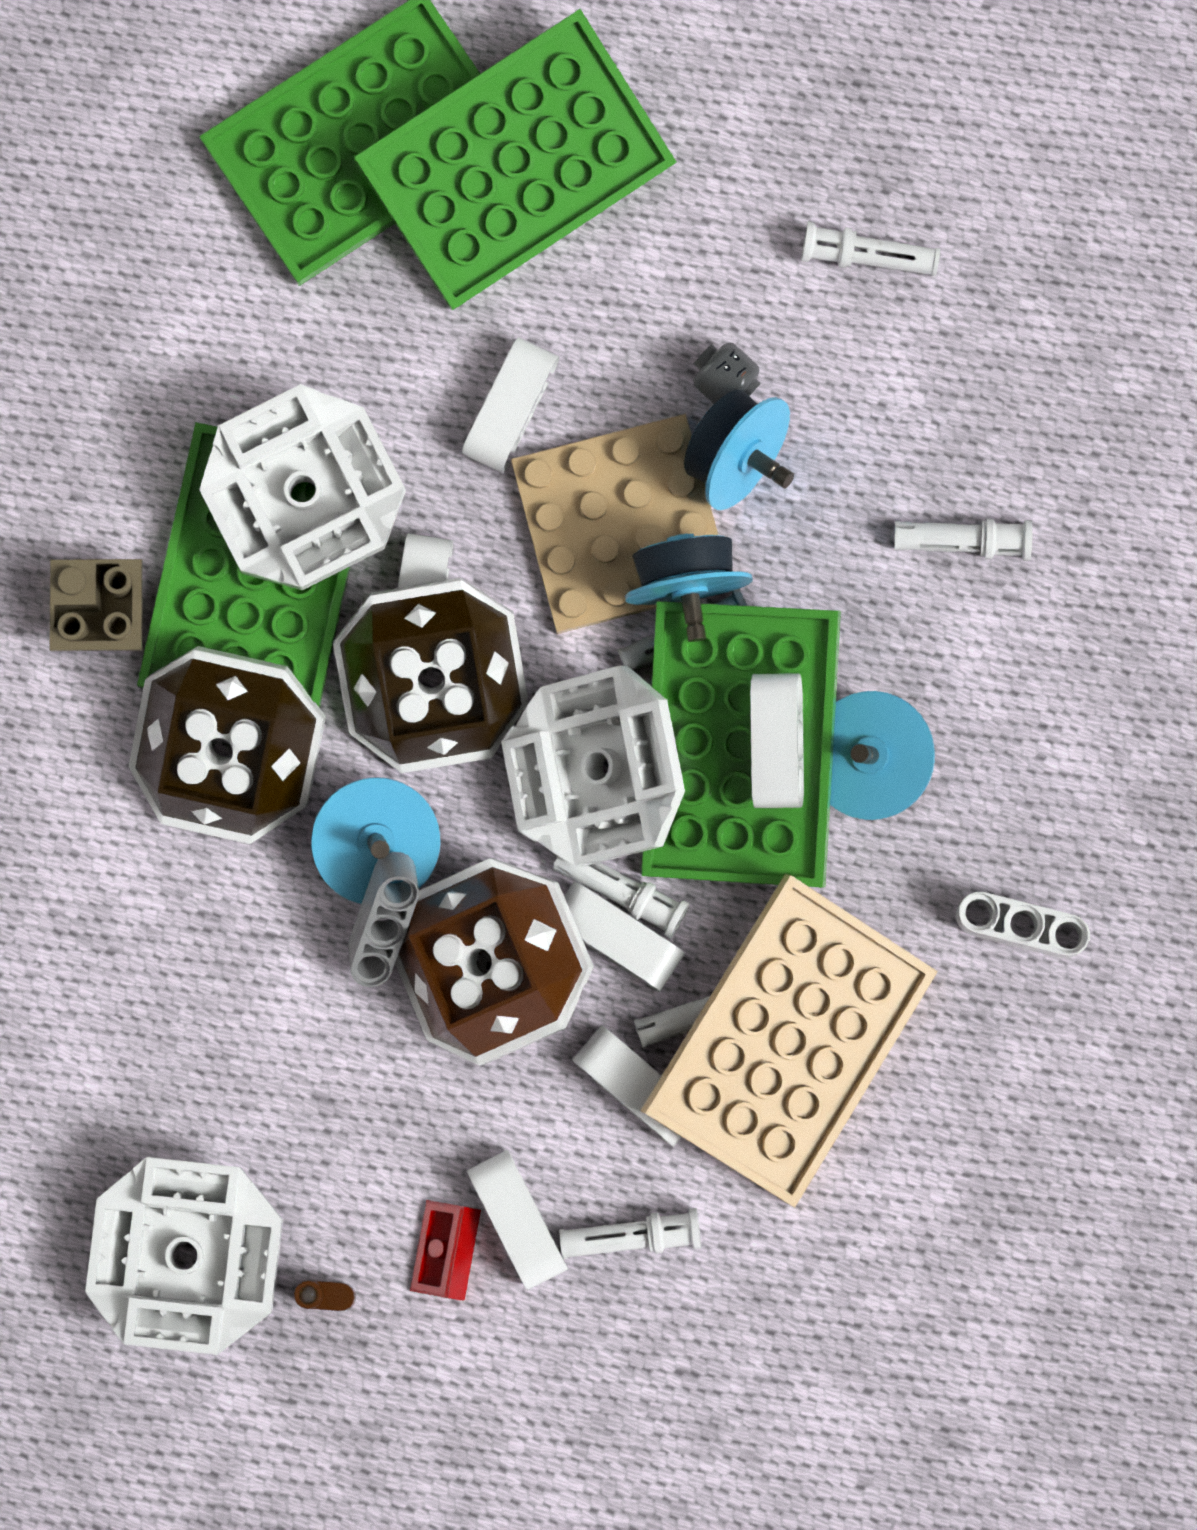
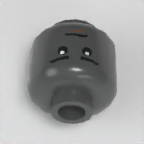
M731 342L725 343L719 349L711 344L693 363L699 369L693 380L694 386L713 404L734 390H742L750 396L761 384L756 379L759 375V366L736 344Z

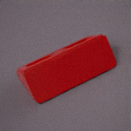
M426 1200L410 1291L455 1300H465L481 1214L480 1209Z

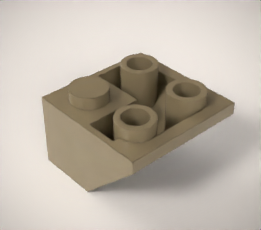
M50 560L49 650L51 652L142 651L143 560Z

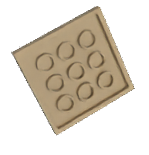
M686 414L511 459L557 634L656 609V605H634L625 601V595L628 592L642 587L632 555L644 547L667 541V538L675 535H718L711 506L706 500L705 483L689 476L684 468L685 453L692 436Z

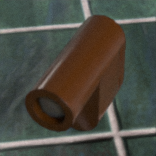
M304 1281L296 1287L294 1297L296 1303L305 1309L345 1311L352 1308L355 1304L356 1292L351 1285L346 1283Z

